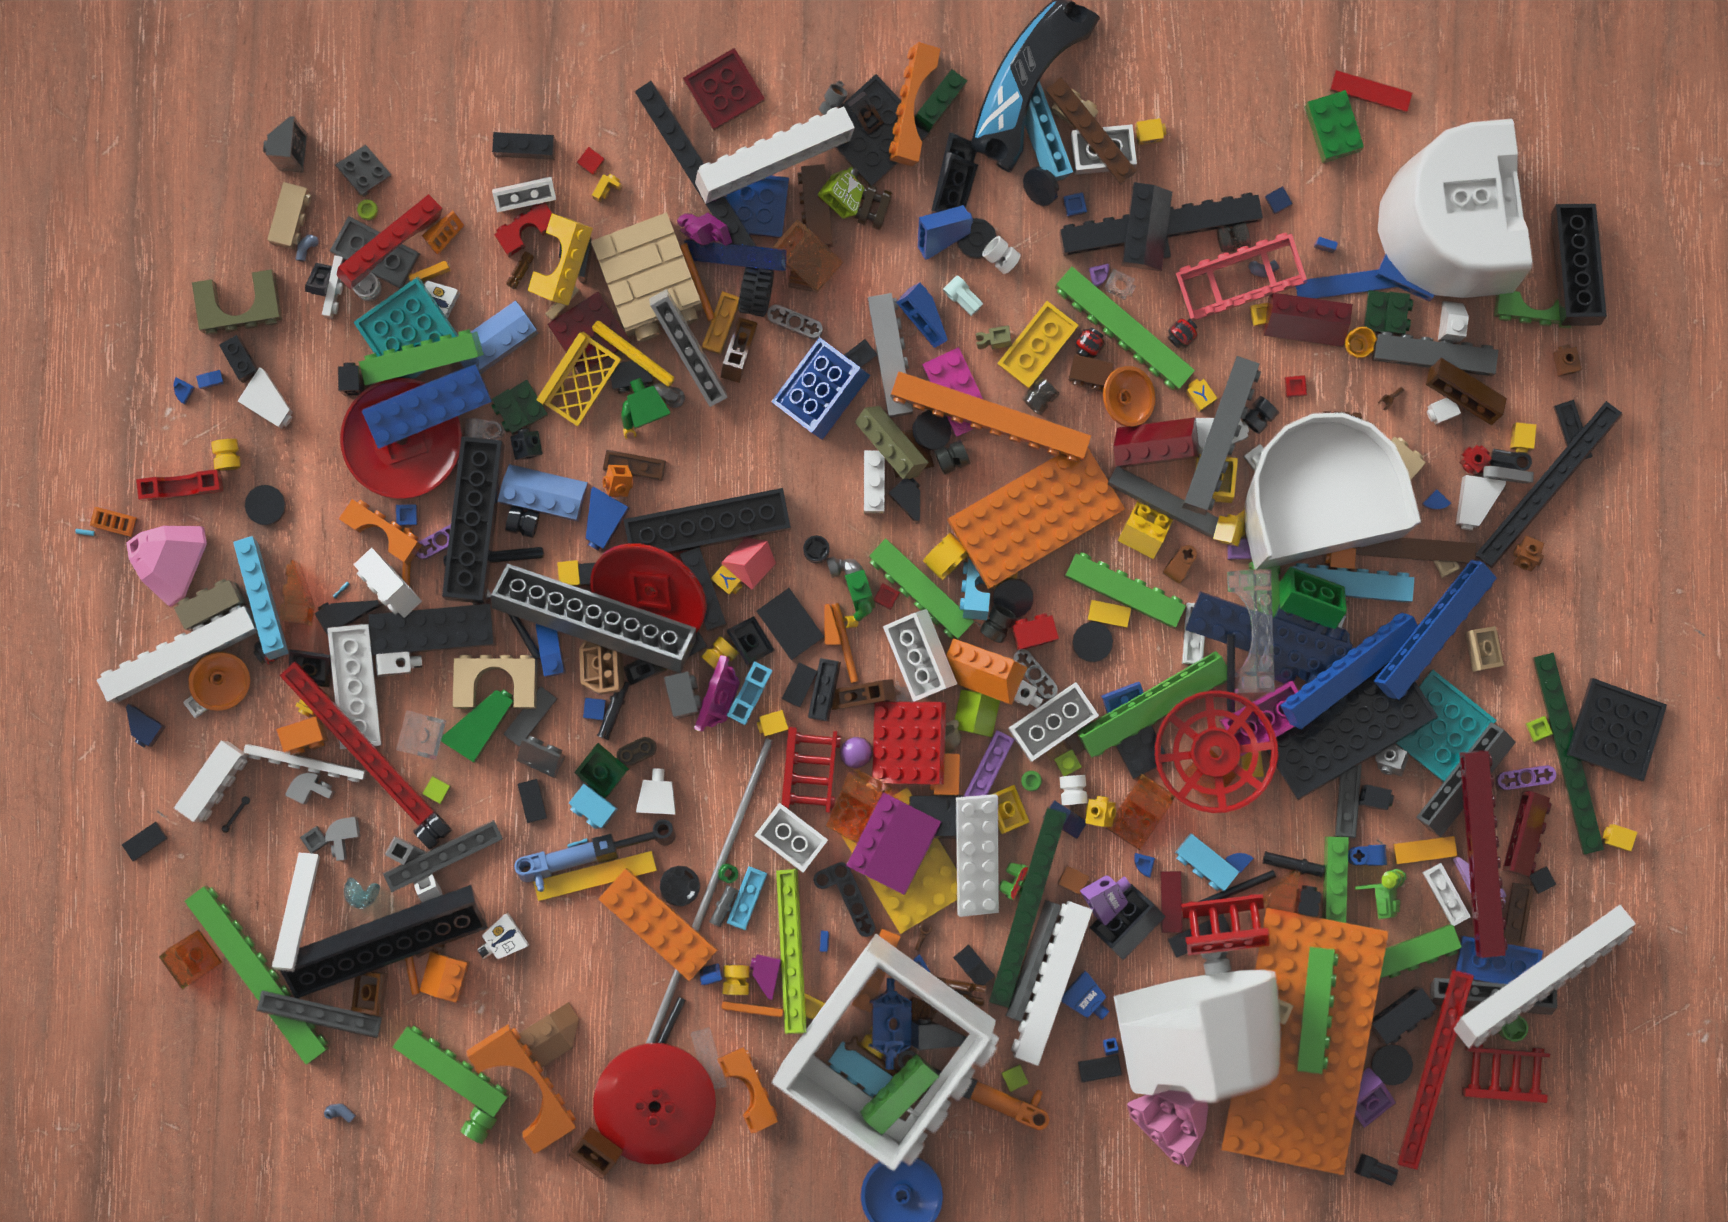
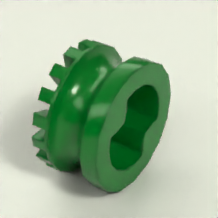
M723 864L718 869V877L726 883H733L738 878V870L731 864ZM727 869L732 872L730 878L725 876Z

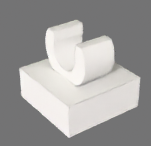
M1261 444L1244 456L1254 471H1256L1264 450Z

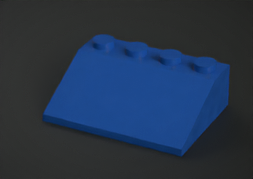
M819 337L771 402L823 440L871 375Z

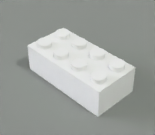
M927 609L915 612L883 626L913 702L957 684Z
M1075 682L1009 727L1008 730L1029 761L1032 762L1099 715Z
M221 740L174 809L193 822L206 821L213 812L210 809L224 797L222 792L226 787H230L234 783L236 772L238 770L241 771L246 766L248 755L230 742Z

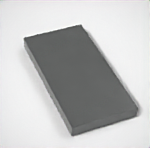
M348 216L330 252L347 260L380 232ZM401 244L386 256L371 273L401 289L420 253Z

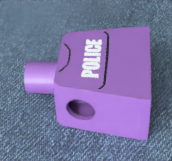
M1104 876L1081 889L1080 892L1090 909L1093 910L1094 916L1103 925H1107L1127 905L1128 901L1123 892L1130 888L1131 884L1125 877L1115 882L1111 877Z

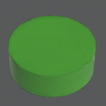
M1028 771L1021 778L1023 788L1028 791L1037 790L1042 783L1041 776L1035 771Z

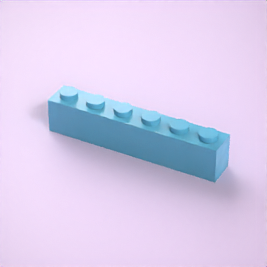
M1039 81L1030 100L1025 127L1039 165L1042 167L1041 169L1049 170L1056 180L1060 181L1073 173Z
M253 536L233 542L263 652L269 660L289 654L259 544Z
M1296 563V566H1293V568L1344 586L1345 597L1405 603L1413 602L1415 577H1409V573L1397 572V576L1389 575L1388 571H1377V574L1369 573L1368 569H1357L1356 572H1351L1347 568L1329 570V566L1316 565V568H1308V564Z

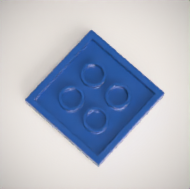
M771 175L726 195V198L750 235L782 238L789 177Z

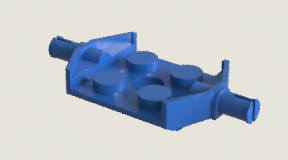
M886 978L887 988L885 993L870 1000V1003H873L872 1044H869V1047L885 1055V1069H894V1057H897V1054L911 1047V1001L895 991L894 978ZM892 1018L897 1021V1026L894 1030L889 1027V1021Z

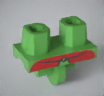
M1009 862L1006 872L1013 875L1014 878L1011 883L1002 879L999 884V890L1006 894L1005 897L1014 900L1020 886L1022 887L1018 894L1021 895L1024 885L1023 880L1029 869L1028 866Z

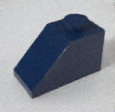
M127 704L126 711L131 735L136 738L134 742L144 748L146 745L153 747L166 726L134 705Z
M1053 800L1049 808L1067 813L1062 830L1078 839L1086 826V820Z

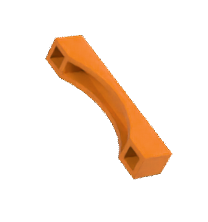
M917 42L908 51L907 58L909 59V64L904 71V78L906 80L905 85L902 86L900 91L902 100L897 107L896 115H898V120L894 124L892 132L895 136L894 141L891 142L889 147L891 161L911 167L919 162L922 141L915 125L914 103L917 91L923 80L937 68L941 48Z

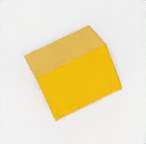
M1015 785L993 793L998 796V829L1000 834L1030 822Z

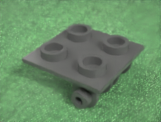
M366 145L335 164L339 172L358 191V194L364 197L370 193V189L391 176L390 172Z

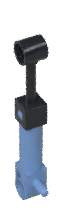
M659 820L654 824L653 832L619 841H614L612 834L592 838V842L545 854L543 851L520 857L515 862L514 867L517 875L523 882L535 881L538 891L542 892L544 891L543 878L552 876L551 873L594 861L602 863L617 859V849L654 839L660 845L667 846L674 842L676 833L668 820ZM663 830H669L666 835H660ZM525 867H531L529 871L522 872Z

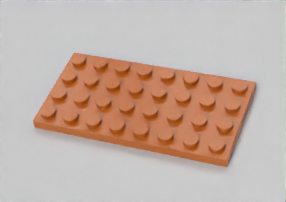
M1087 448L1082 461L1073 462L1067 460V456L1059 454V456L1053 457L947 519L988 589L1125 510L1114 489L1108 485L1109 481L1089 448Z

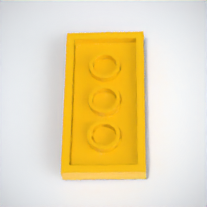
M1046 301L997 365L1029 389L1079 325L1050 302Z

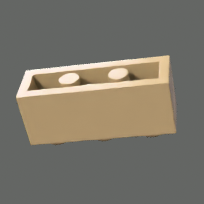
M283 182L267 239L271 244L294 249L295 245H298L301 237L299 229L306 220L304 211L311 202L310 191L307 188Z

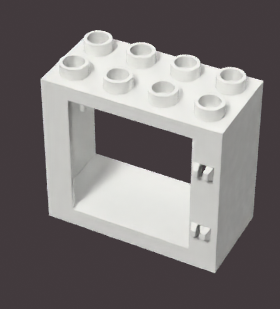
M875 934L806 1029L807 1033H803L784 1059L772 1083L894 1171L901 1160L910 1166L918 1157L924 1147L923 1142L927 1137V1134L923 1132L925 1128L935 1133L948 1115L946 1111L951 1105V1102L947 1100L948 1096L950 1095L958 1101L966 1092L972 1082L970 1078L975 1072L971 1068L973 1062L983 1068L996 1050L995 1044L999 1037L993 1034L996 1020ZM877 967L970 1033L914 1109L909 1107L906 1110L910 1113L906 1121L899 1117L883 1135L870 1126L860 1113L873 1097L814 1056V1053Z

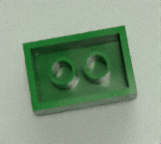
M1346 90L1306 103V114L1322 163L1362 151L1364 145Z
M1291 566L1279 582L1280 609L1286 613L1295 614L1305 620H1311L1332 629L1337 628L1347 613L1345 587Z

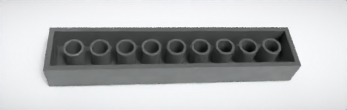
M508 563L491 594L493 609L681 673L696 642L695 627Z

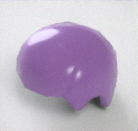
M861 737L848 739L842 744L840 750L841 760L850 768H859L869 763L873 753L871 744Z

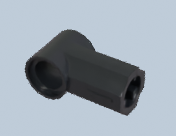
M1499 449L1492 450L1490 466L1526 471L1532 465L1531 456L1527 453H1516ZM1522 457L1526 460L1527 465L1525 468L1517 465L1518 458Z
M1361 1153L1354 1173L1392 1186L1396 1181L1398 1169L1378 1162L1377 1159Z

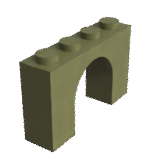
M271 269L252 273L255 300L252 307L246 313L238 316L225 314L221 310L216 283L212 279L192 282L199 330L206 335H214L218 333V330L225 329L226 332L238 330L237 327L242 326L249 329L258 327L257 324L265 323V325L277 324L278 320H282L275 272Z

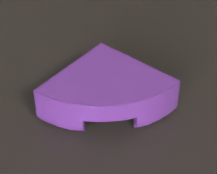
M1109 264L1089 268L1092 284L1096 287L1103 284L1109 273Z

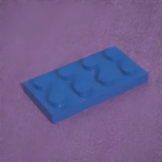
M1461 936L1460 944L1462 948L1458 952L1456 970L1472 974L1474 980L1509 984L1542 960L1543 950L1508 944V949L1505 950L1506 956L1480 958L1476 956L1475 938Z

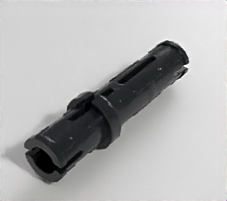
M625 681L620 692H614L613 696H610L609 699L611 701L597 736L606 740L610 739L609 737L621 706L625 704L624 698L631 683Z
M1265 851L1262 864L1297 871L1301 875L1306 873L1320 878L1323 877L1325 865L1308 862L1304 858L1300 860Z

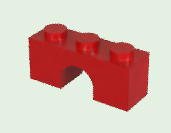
M545 202L533 205L530 208V212L525 215L523 213L517 215L513 219L514 222L508 226L504 224L496 230L497 233L494 235L508 257L513 256L526 247L521 240V234L525 228L535 227L542 236L547 234L546 230L552 212Z

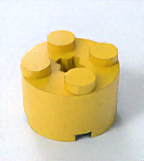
M950 532L932 549L923 562L939 578L944 580L968 554L960 541Z

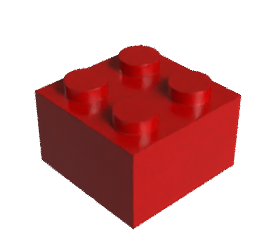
M1047 613L1036 615L1034 617L1035 620L1028 621L1027 618L1015 621V625L1011 627L1017 651L1057 641L1059 637L1053 615L1048 616Z

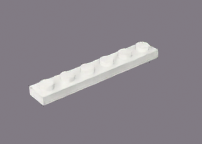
M246 744L243 752L249 754L248 757L260 760L261 757L269 758L268 762L280 764L283 761L287 762L288 767L300 769V766L308 767V771L320 773V770L327 771L328 776L340 778V775L348 776L347 780L353 782L366 779L367 775L365 770L299 755L294 756L290 755V753Z

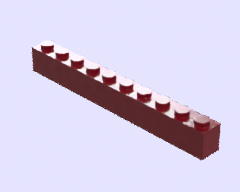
M1485 750L1459 752L1476 956L1480 958L1506 956L1505 950L1508 949L1507 939L1504 938L1506 921L1504 917L1502 918L1504 899L1500 894L1503 882L1502 878L1499 877L1501 860L1497 856L1499 838L1495 833L1498 822L1497 817L1494 816L1493 809L1496 807V799L1492 795L1494 777L1490 773V767L1493 764L1492 756L1489 754V751Z

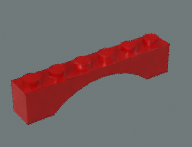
M428 194L339 265L337 276L351 290L393 250L441 217L443 208Z

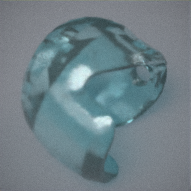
M348 878L344 885L343 894L345 901L357 909L368 908L376 900L380 891V885L372 883L364 891L355 879Z

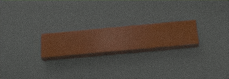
M1399 538L1354 548L1356 549V555L1437 560L1457 563H1469L1471 560H1475L1476 543Z

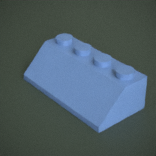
M515 300L471 331V333L478 332L484 355L460 362L463 367L476 363L482 374L539 333Z
M509 464L502 481L498 502L579 522L588 482Z

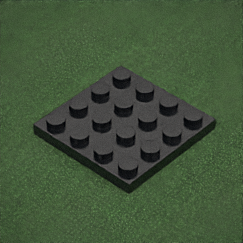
M877 74L839 107L846 109L855 128L850 141L835 147L848 163L858 170L862 178L872 186L898 164V162L890 160L891 153H889V147L891 142L894 141L895 134L892 132L894 124L898 120V115H896L897 107L901 103L898 96ZM862 91L867 94L884 122L869 135L850 113L851 109L847 104ZM915 123L921 141H923L930 133Z
M1590 678L1567 756L1643 782L1667 704Z

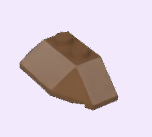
M585 640L579 648L581 685L599 695L620 692L624 685L623 653Z
M568 1002L519 1033L521 1036L519 1040L522 1045L526 1044L531 1050L532 1055L530 1057L534 1062L538 1061L543 1067L572 1049L579 1018Z

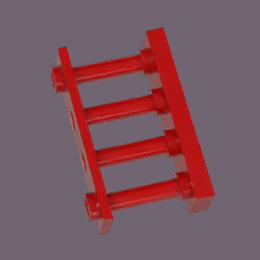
M789 727L781 804L787 809H790V805H794V803L826 806V812L830 813V809H834L835 797L831 795L836 748H840L841 736H837V731H833V737L800 734L801 732H797L796 727ZM800 742L832 745L831 757L799 755V752H795V745L800 744ZM798 763L829 765V778L797 775V773L793 772L794 764L798 765ZM796 783L828 786L827 798L795 795V793H791V788Z
M1263 894L1181 904L1183 919H1190L1192 937H1186L1188 956L1270 946L1268 928H1261L1259 910L1264 909ZM1238 912H1251L1252 930L1241 931ZM1230 913L1233 932L1220 933L1218 914ZM1210 916L1212 934L1200 936L1197 917Z
M1484 1044L1478 1047L1473 1045L1470 1048L1465 1046V1050L1473 1052L1471 1084H1468V1087H1462L1463 1096L1547 1103L1548 1095L1542 1093V1089H1540L1542 1057L1550 1058V1053L1544 1052V1048H1532V1051L1483 1048ZM1481 1052L1493 1053L1492 1077L1489 1089H1483L1479 1085ZM1501 1054L1513 1055L1512 1084L1509 1090H1501V1086H1499ZM1522 1056H1534L1532 1088H1530L1529 1092H1522V1088H1520Z

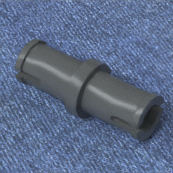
M726 885L720 901L716 902L717 907L709 921L711 924L718 927L722 926L727 912L732 909L730 906L738 892L737 889Z

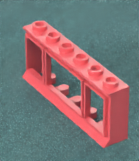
M1282 233L1275 236V240L1269 242L1268 239L1261 240L1256 243L1257 246L1251 248L1244 246L1238 248L1236 253L1229 254L1227 252L1220 254L1216 260L1210 261V259H1205L1198 262V266L1191 268L1188 265L1180 268V272H1177L1176 275L1191 320L1195 321L1307 283L1292 234ZM1290 245L1299 275L1276 283L1267 253ZM1261 255L1271 285L1222 301L1213 271ZM1207 273L1217 303L1193 310L1184 281Z

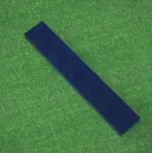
M693 239L684 240V244L687 243L693 261L778 271L786 270V250L739 244H728L725 246L721 242H710L709 244L701 245Z

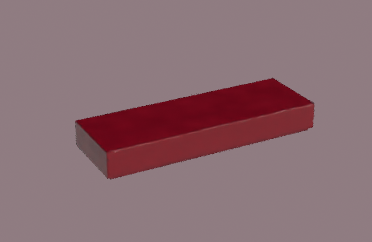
M1160 871L1161 912L1166 916L1161 921V933H1182L1181 871Z

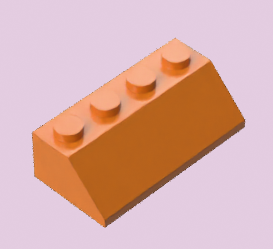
M954 638L946 655L957 685L1012 705L1027 670L1026 666L1015 660Z

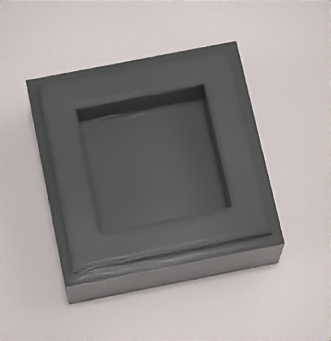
M318 826L300 837L311 854L329 843L325 842V836Z

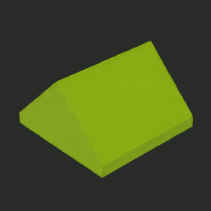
M961 689L955 720L959 722L958 730L992 738L1000 701L978 692Z

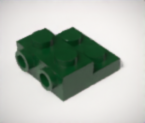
M1369 290L1363 327H1368L1375 333L1392 332L1393 335L1399 336L1405 334L1406 331L1410 330L1411 319H1407L1408 311H1412L1413 299H1410V294Z
M528 380L492 398V409L496 415L501 414L504 419L501 422L507 433L511 431L513 435L517 434L518 430L525 429L548 415L543 405L536 400L538 397Z
M597 743L574 773L579 776L580 780L586 782L596 793L606 799L620 783L629 768L600 743Z

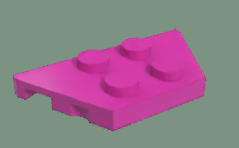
M720 655L713 677L709 681V688L702 701V707L694 727L698 731H704L706 726L714 727L718 723L725 722L728 718L727 714L733 704L740 682L738 677L735 676L733 667L728 665L729 658Z

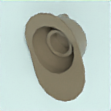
M957 720L946 723L945 754L952 753L961 742V734L958 730L959 722Z

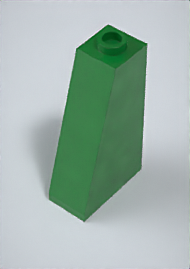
M504 689L501 692L495 690L446 732L439 741L476 763L513 706L514 700L511 699L513 695Z

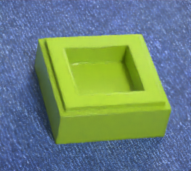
M1546 716L1525 723L1533 742L1553 735Z
M432 776L422 794L441 804L451 786Z
M1020 1064L1002 1072L1010 1092L1028 1084Z

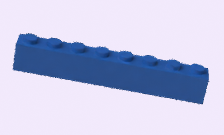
M1471 560L1376 677L1374 682L1387 697L1400 700L1407 693L1408 688L1419 678L1420 673L1431 663L1436 653L1444 647L1445 642L1456 632L1457 627L1468 617L1469 612L1480 602L1485 592L1492 587L1497 577L1484 562Z
M1405 613L1395 615L1393 620L1381 626L1372 636L1365 638L1363 643L1349 650L1347 655L1335 661L1326 671L1319 673L1317 678L1305 684L1296 694L1289 696L1280 706L1290 725L1302 729L1386 665L1418 627L1414 616Z

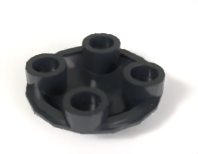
M675 866L664 872L659 888L667 902L682 907L696 899L700 890V882L692 869L686 866Z

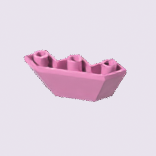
M161 526L139 533L126 544L129 560L141 581L163 602L172 607L186 596L206 548L207 541L205 530L202 526Z
M1172 1090L1155 1095L1146 1094L1130 1101L1127 1107L1131 1119L1174 1163L1189 1167L1206 1130L1207 1101L1195 1100L1190 1092Z

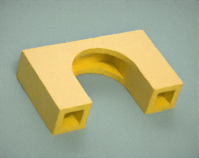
M552 214L546 233L560 240L562 246L561 259L558 267L551 275L534 271L528 291L548 300L569 306L593 228L569 218Z

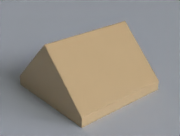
M1496 626L1464 632L1473 672L1504 666Z

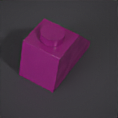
M757 954L756 958L751 960L750 970H753L752 975L767 998L772 1000L781 959Z

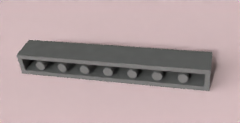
M1239 356L1236 357L1182 508L1205 516L1207 510L1212 511L1216 500L1212 498L1214 491H1219L1222 483L1218 479L1221 473L1225 474L1229 464L1225 461L1227 454L1231 456L1235 444L1232 443L1233 437L1239 436L1242 427L1238 425L1240 418L1245 419L1248 407H1245L1246 401H1251L1255 389L1251 388L1253 382H1258L1261 371L1258 370L1259 363Z

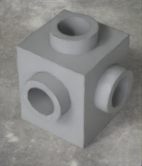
M1393 744L1378 753L1375 761L1382 773L1386 775L1395 774L1402 777L1409 758L1407 751Z

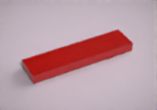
M1337 70L1334 73L1329 90L1336 93L1346 90L1347 95L1405 113L1408 111L1413 92Z

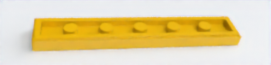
M649 851L544 878V891L542 892L538 891L535 881L533 883L538 901L614 882L626 868L635 876L657 871L653 853Z

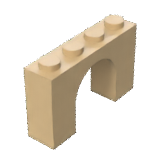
M460 655V658H454L453 707L455 709L476 708L478 681L484 673L492 669H502L511 675L514 682V708L537 709L538 661L532 659V655H520V659H512V655H500V659H492V655H480V658H472V655Z

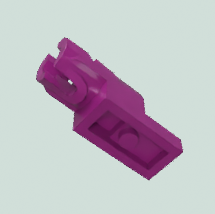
M685 213L677 220V224L684 227L680 231L701 245L709 244L714 240L721 242L725 246L732 243L727 225L710 213L700 217Z

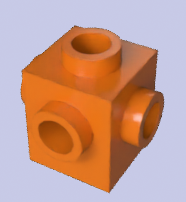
M608 465L606 476L603 477L602 481L603 488L606 489L608 496L615 498L628 497L629 491L633 487V476L628 465Z

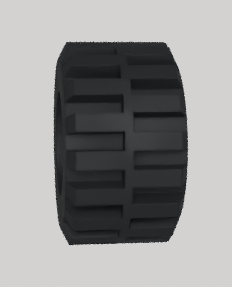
M748 263L744 271L738 309L740 313L760 317L765 316L774 280L773 267Z

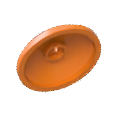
M1124 366L1114 370L1108 376L1103 390L1104 404L1111 418L1120 425L1133 427L1144 423L1151 416L1156 397L1154 386L1148 375L1134 366Z
M213 652L199 659L191 669L188 680L189 690L194 700L200 706L214 711L227 710L237 705L246 696L250 686V674L245 663L236 655L228 652ZM216 674L220 675L218 679H213Z

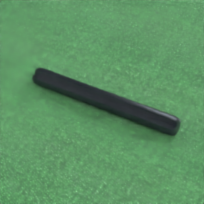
M542 547L492 551L491 563L543 558L544 550ZM447 555L443 558L444 566H446Z

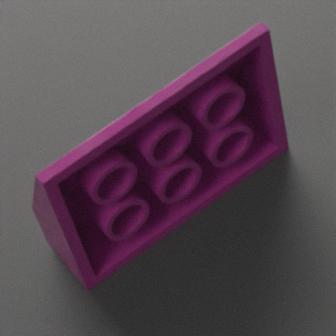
M883 792L846 866L905 895L942 822Z

